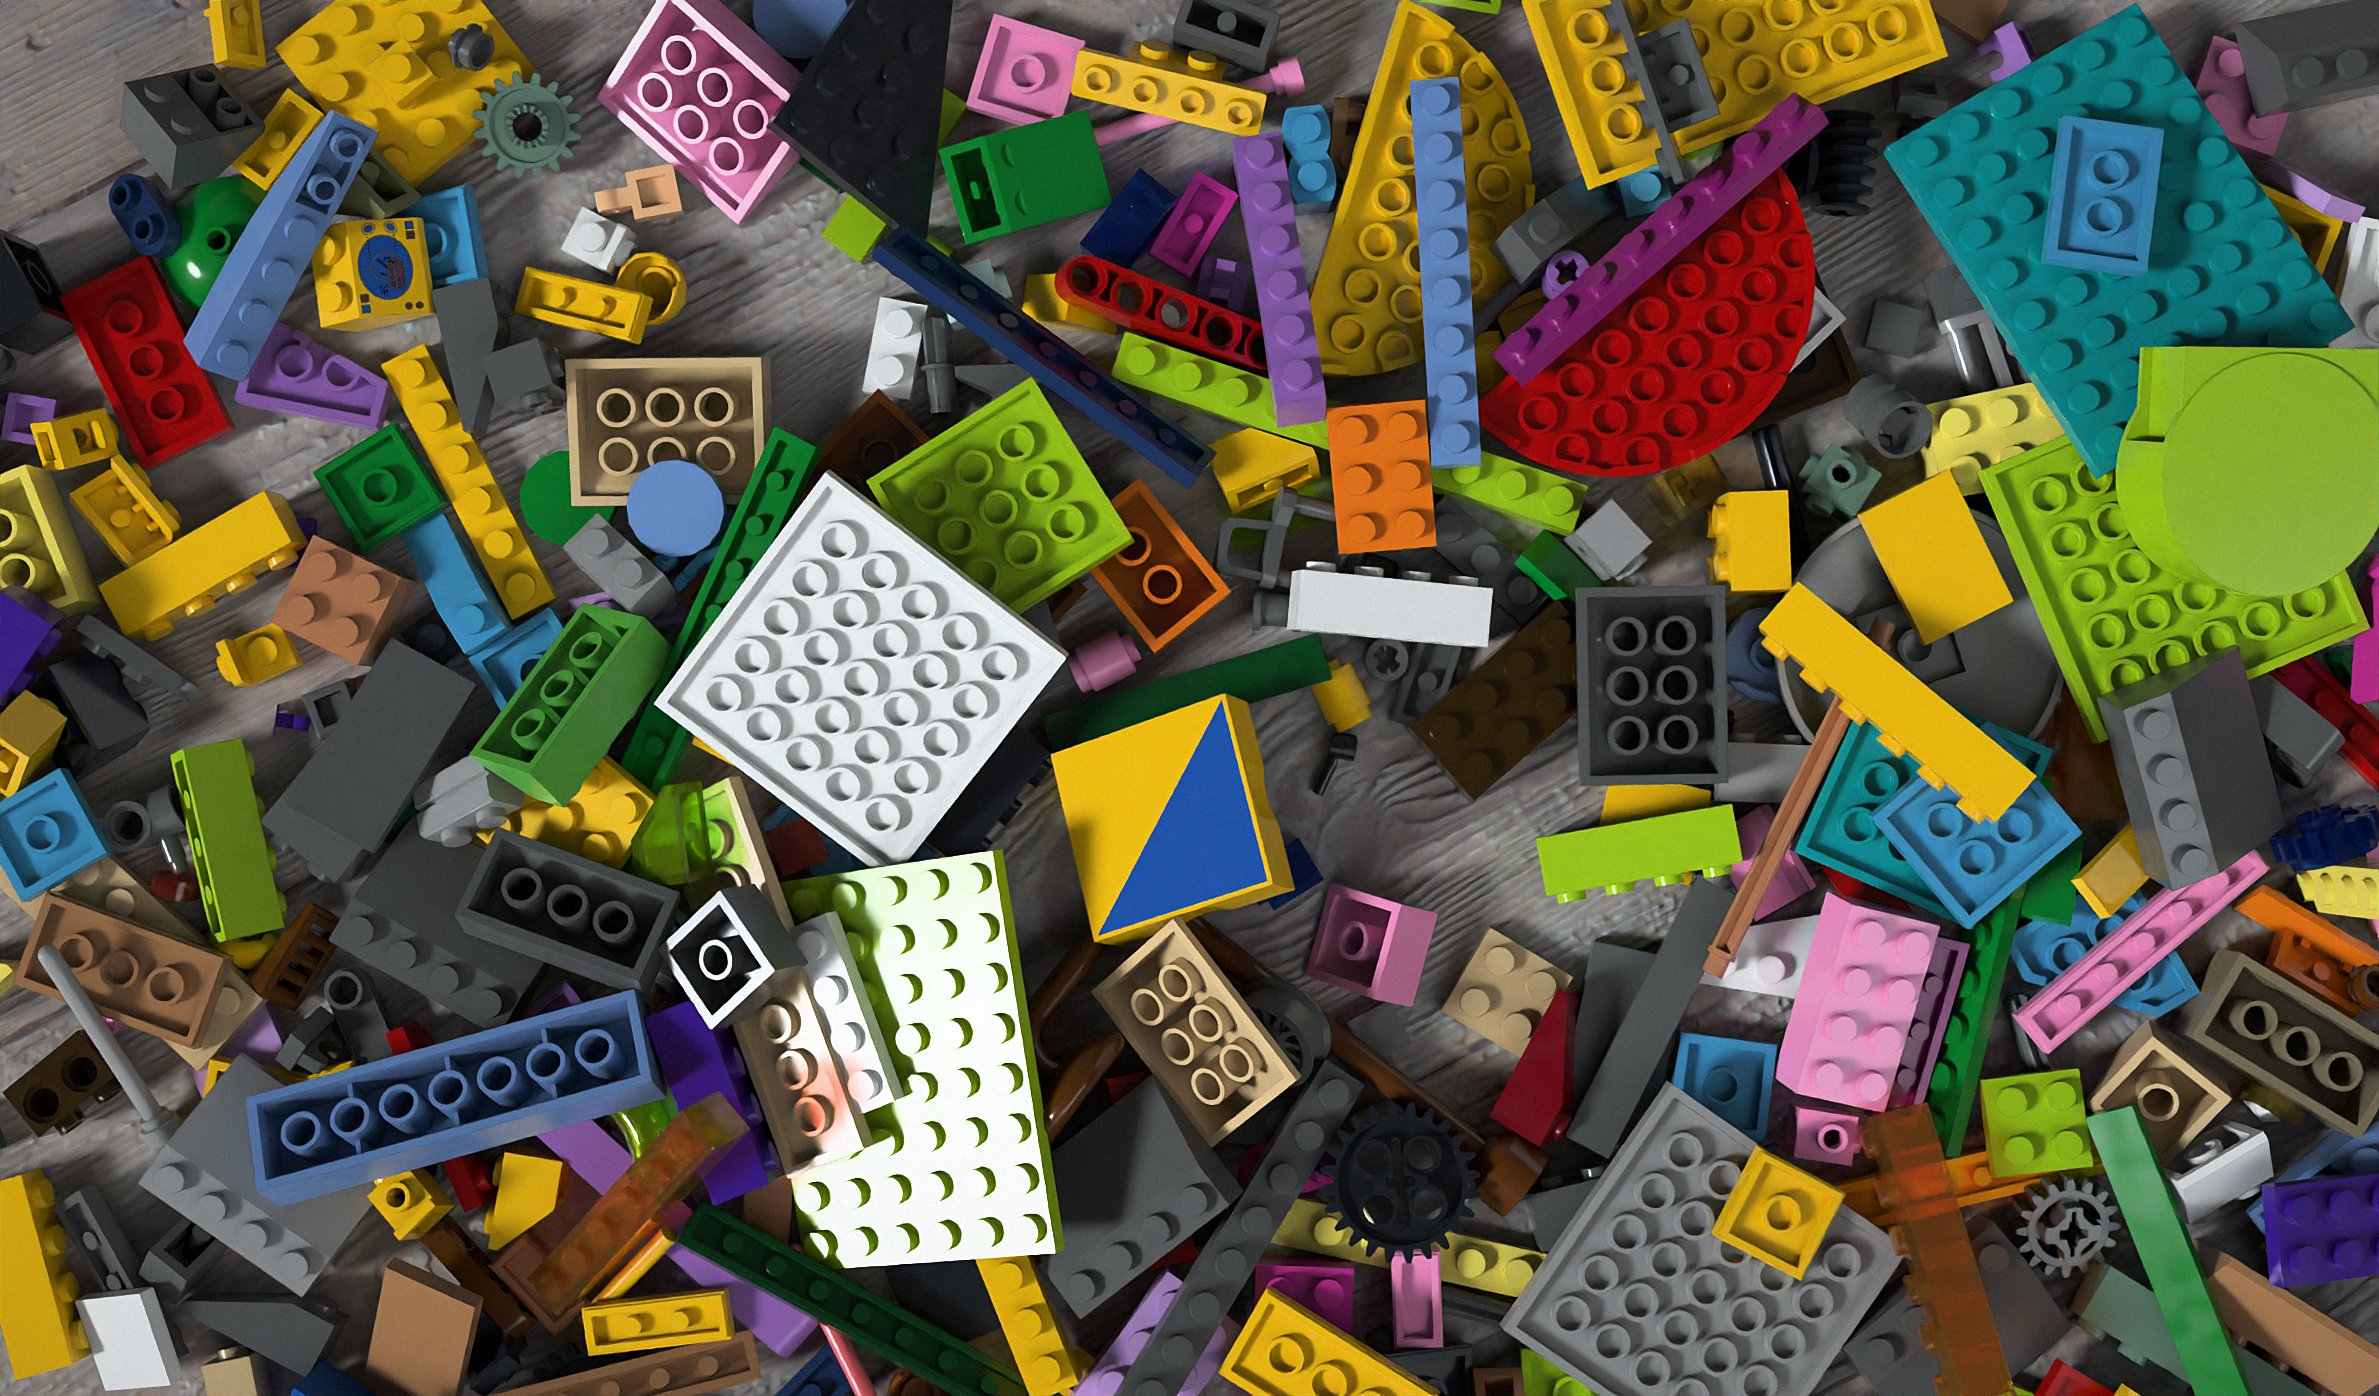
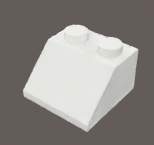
M2226 1118L2199 1133L2163 1168L2183 1220L2188 1225L2192 1223L2199 1225L2212 1220L2220 1213L2219 1207L2233 1199L2243 1200L2255 1195L2261 1190V1183L2274 1176L2269 1141L2265 1133Z

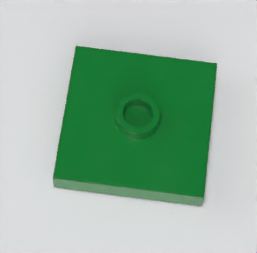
M395 421L312 472L359 549L365 555L373 553L450 505L401 425Z

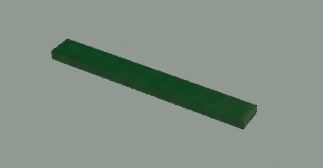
M702 1198L676 1242V1245L953 1396H1030L1019 1371L723 1209L713 1206L712 1203Z

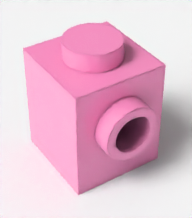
M1790 1103L1783 1151L1796 1158L1852 1166L1853 1154H1859L1863 1142V1128L1861 1125H1858L1859 1117L1844 1110Z

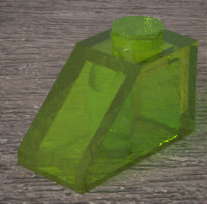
M701 781L662 787L631 839L632 865L636 877L661 886L714 878Z

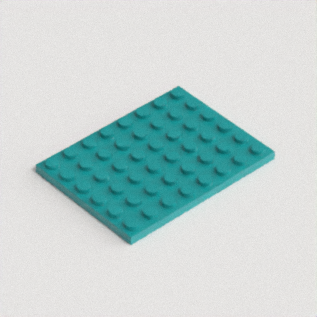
M2137 3L2132 4L1890 144L1883 152L1892 169L2096 480L2116 469L2121 438L2129 419L2137 407L2140 347L2322 348L2356 327ZM2064 115L2164 129L2147 273L2141 278L2041 263L2058 124Z

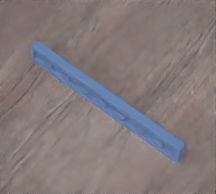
M1459 77L1410 81L1432 469L1481 466Z

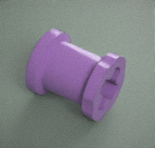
M1565 250L1558 252L1550 259L1541 275L1542 292L1547 299L1552 300L1556 298L1589 268L1588 261L1583 255L1576 251ZM1567 269L1572 272L1573 277L1571 281L1569 280L1562 285L1556 279L1559 274H1562Z

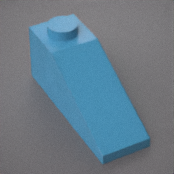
M441 509L401 535L438 613L464 654L474 655L518 627L515 621L511 619L505 605L444 510Z

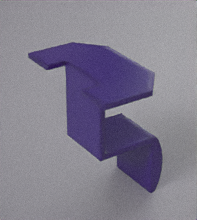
M280 704L277 705L273 735L276 733V727L309 732L310 717L278 713Z

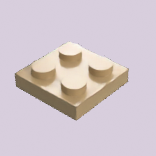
M1488 926L1439 1009L1521 1058L1558 988H1567L1573 977Z

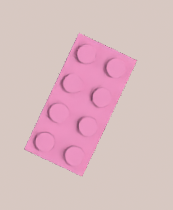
M1827 891L1773 1077L1796 1094L1885 1113L1940 925L1915 912Z

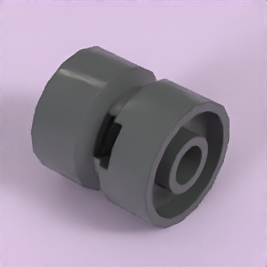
M1884 373L1871 374L1854 385L1846 398L1844 412L1847 421L1885 457L1892 459L1906 458L1916 453L1925 445L1931 435L1933 426L1931 412L1893 376Z

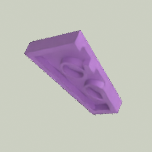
M276 321L244 382H239L234 400L243 406L378 432L383 428L393 388L388 381L342 355H337L321 346L303 333Z

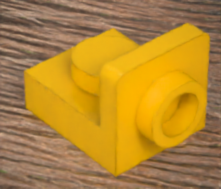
M273 623L237 639H223L216 642V647L220 654L216 658L218 668L225 680L229 683L232 682L235 687L253 688L304 665L289 631Z

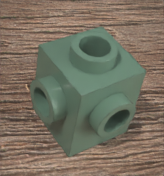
M1831 443L1823 456L1813 452L1798 477L1806 482L1797 495L1806 500L1805 505L1815 514L1824 518L1832 516L1845 524L1858 513L1882 473L1865 464V458L1856 450L1847 446L1839 448Z

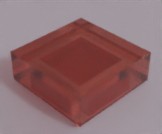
M804 817L766 831L783 877L831 859L821 830Z

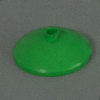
M235 176L218 177L214 180L197 184L185 192L171 207L181 222L182 238L177 251L168 258L160 259V265L167 283L177 297L198 312L237 241L268 194L267 191L248 178ZM224 234L226 237L224 247L215 250V238Z

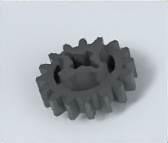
M2060 1170L2056 1182H2051L2044 1174L2040 1176L2042 1187L2038 1190L2028 1185L2024 1187L2029 1197L2026 1202L2014 1201L2012 1206L2018 1211L2020 1217L2009 1219L2008 1224L2016 1233L2011 1240L2028 1264L2032 1267L2037 1265L2045 1275L2049 1276L2056 1268L2064 1278H2067L2073 1266H2078L2083 1273L2089 1272L2088 1260L2094 1258L2101 1263L2105 1260L2100 1252L2103 1246L2115 1247L2117 1242L2109 1235V1231L2121 1228V1223L2112 1215L2119 1209L2109 1198V1193L2097 1181L2092 1183L2084 1173L2080 1172L2073 1180L2065 1170ZM2079 1199L2090 1203L2092 1209L2087 1210L2083 1204H2079ZM2041 1238L2046 1244H2050V1249L2038 1244L2037 1239Z

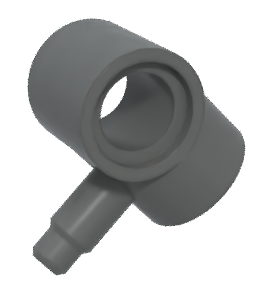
M169 784L131 801L118 802L108 809L103 818L102 826L104 835L109 843L124 850L151 848L160 844L167 864L171 865L175 875H181L189 871L186 861L187 856L178 836V833L187 829L178 789L175 784ZM135 813H138L143 820V830L138 837L130 830V819Z

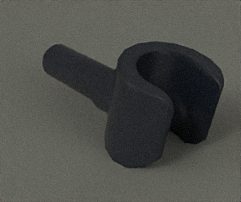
M1341 732L1335 733L1331 737L1327 758L1324 762L1325 765L1312 792L1323 796L1337 768L1338 759L1354 762L1358 744L1356 735Z

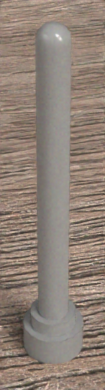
M53 945L41 947L38 951L39 961L142 1116L140 1124L143 1128L140 1134L151 1150L163 1148L183 1124V1121L176 1111H169L167 1106L160 1107L59 950Z

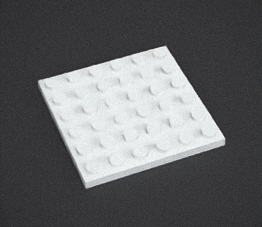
M829 469L823 474L660 694L654 705L870 868H877L908 862L1067 659L1069 653Z

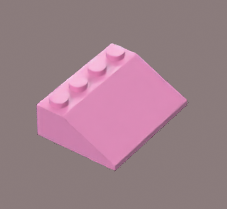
M657 0L596 97L597 100L669 164L673 163L675 169L737 224L743 223L801 157L799 153L766 127L801 76V73L719 0Z

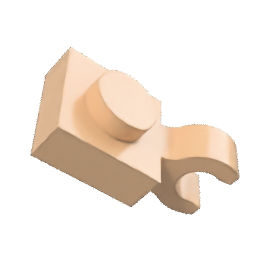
M673 163L625 172L628 187L594 193L597 209L602 214V217L623 214L633 209L635 221L640 223L685 214Z

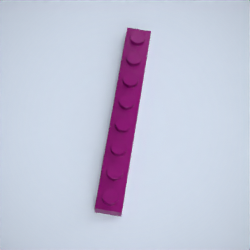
M1795 92L1784 101L1778 103L1767 116L1746 134L1736 139L1734 144L1709 166L1700 170L1694 179L1672 198L1662 203L1657 211L1635 230L1625 235L1613 249L1594 265L1587 268L1569 287L1556 298L1546 303L1543 309L1525 325L1509 335L1505 342L1491 353L1500 367L1524 387L1826 127L1829 121L1823 110Z

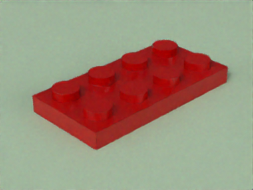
M143 255L59 297L143 470L152 471L236 429L208 370L197 366L183 342L188 329L152 257Z

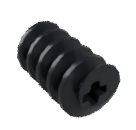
M1843 109L1824 112L1829 124L1825 127L1827 129L1821 131L1818 137L1819 144L1824 147L1818 150L1819 165L1822 167L1818 168L1814 180L1819 186L1814 187L1810 191V200L1816 204L1811 206L1810 209L1815 213L1835 217H1853L1869 214L1871 208L1857 201L1858 197L1873 194L1874 189L1860 182L1861 178L1876 175L1877 170L1863 163L1864 159L1878 157L1879 150L1866 145L1867 140L1881 138L1882 131L1869 126L1870 121H1874L1875 117L1867 112Z

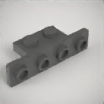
M1610 0L1611 4L1604 6L1605 14L1613 34L1616 35L1622 32L1628 52L1621 54L1622 62L1630 82L1639 81L1645 100L1638 102V107L1647 130L1655 128L1662 147L1655 150V155L1664 178L1672 176L1675 185L1689 181L1690 178L1674 132L1721 114L1689 19L1683 18L1640 36L1628 1Z

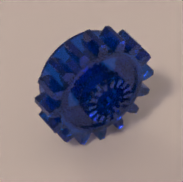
M2329 804L2326 807L2321 806L2320 812L2317 811V808L2312 809L2314 814L2309 810L2296 816L2297 823L2287 825L2288 828L2281 829L2268 839L2276 863L2284 862V864H2290L2292 871H2310L2333 866L2367 854L2378 846L2376 838L2379 837V811L2376 805L2368 806L2367 804L2355 808L2350 806L2344 809L2341 808L2340 804Z

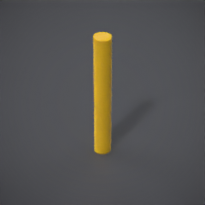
M663 1226L591 1303L621 1299L677 1241V1232L670 1226ZM581 1312L578 1316V1321L584 1327Z

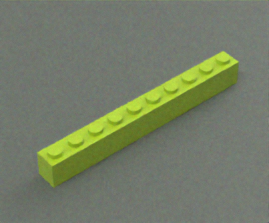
M1125 331L1111 376L1136 394L1150 397L1153 400L1243 430L1253 428L1313 447L1316 454L1330 459L1327 416L1325 421L1277 428L1269 379ZM1326 398V406L1345 405ZM1428 433L1432 492L1443 497L1446 495L1452 500L1542 530L1545 529L1548 532L1563 537L1573 533L1588 489L1587 485L1482 450L1481 466L1432 469L1430 433Z

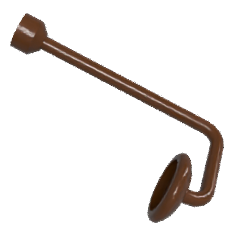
M1202 916L1195 917L1185 923L1214 962L1244 986L1251 980L1260 977H1273L1283 980ZM1090 923L1027 1001L1039 1084L1042 1085L1040 1090L1044 1109L1043 1120L1049 1146L1113 1065L1125 1045L1124 1038L1120 1033L1115 1031L1101 1033L1087 1038L1075 1046L1059 1062L1049 1054L1042 1041L1043 1031L1047 1023L1109 946L1108 944L1094 942ZM1322 1010L1331 1031L1332 1041L1329 1050L1331 1054L1405 1111L1409 1103L1414 1102L1416 1117L1422 1118L1431 1107L1434 1109L1432 1123L1436 1126L1448 1118L1452 1120L1450 1128L1446 1133L1450 1138L1462 1133L1466 1135L1463 1142L1457 1148L1460 1153L1475 1152L1476 1156L1467 1162V1170L1478 1171L1481 1175L1469 1181L1470 1189L1479 1192L1480 1198L1478 1199L1501 1217L1506 1216L1534 1184L1549 1159V1154L1514 1131L1493 1133L1485 1137Z

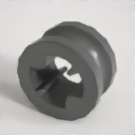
M1380 639L1368 647L1364 655V665L1367 673L1372 678L1380 682H1390L1398 679L1405 673L1408 666V654L1406 648L1400 642L1391 639ZM1381 647L1382 651L1385 652L1387 647H1390L1397 652L1394 661L1399 666L1393 673H1391L1389 668L1386 669L1385 674L1375 668L1378 660L1373 655L1378 648Z

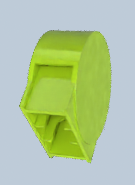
M2140 347L2137 407L2129 419L2121 438L2115 473L2117 500L2121 515L2130 535L2141 551L2159 568L2180 580L2204 587L2258 596H2284L2300 593L2329 581L2347 568L2366 548L2379 527V349Z

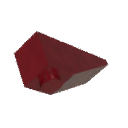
M1558 988L1489 1115L1490 1118L1539 1147L1550 1144L1552 1139L1559 1142L1572 1121V1116L1567 1114L1573 1103L1577 993L1570 988Z

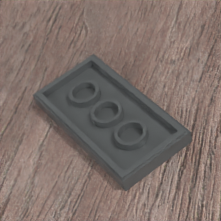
M391 637L285 805L375 855L477 692L478 685Z
M1591 941L1576 1012L1573 1103L1567 1112L1572 1118L1656 954L1599 941ZM1673 1035L1617 1145L1625 1143L1662 1089Z

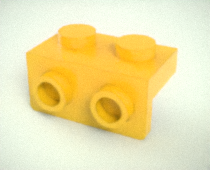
M118 454L110 459L111 469L69 494V501L121 564L128 569L181 538V528L179 525L183 521L175 507L168 500L164 499L160 502L149 488L152 487V483L144 470L135 462L129 465Z

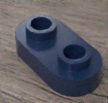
M126 173L117 178L109 192L110 208L137 251L143 255L160 259L172 256L177 251L181 242L182 225L155 182L150 178L132 173Z

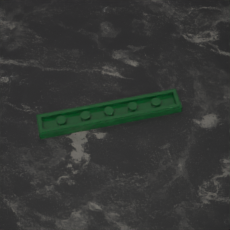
M1317 632L1042 716L1052 752L1056 753L1224 693L1244 700L1249 705L1332 680L1333 676L1320 633Z

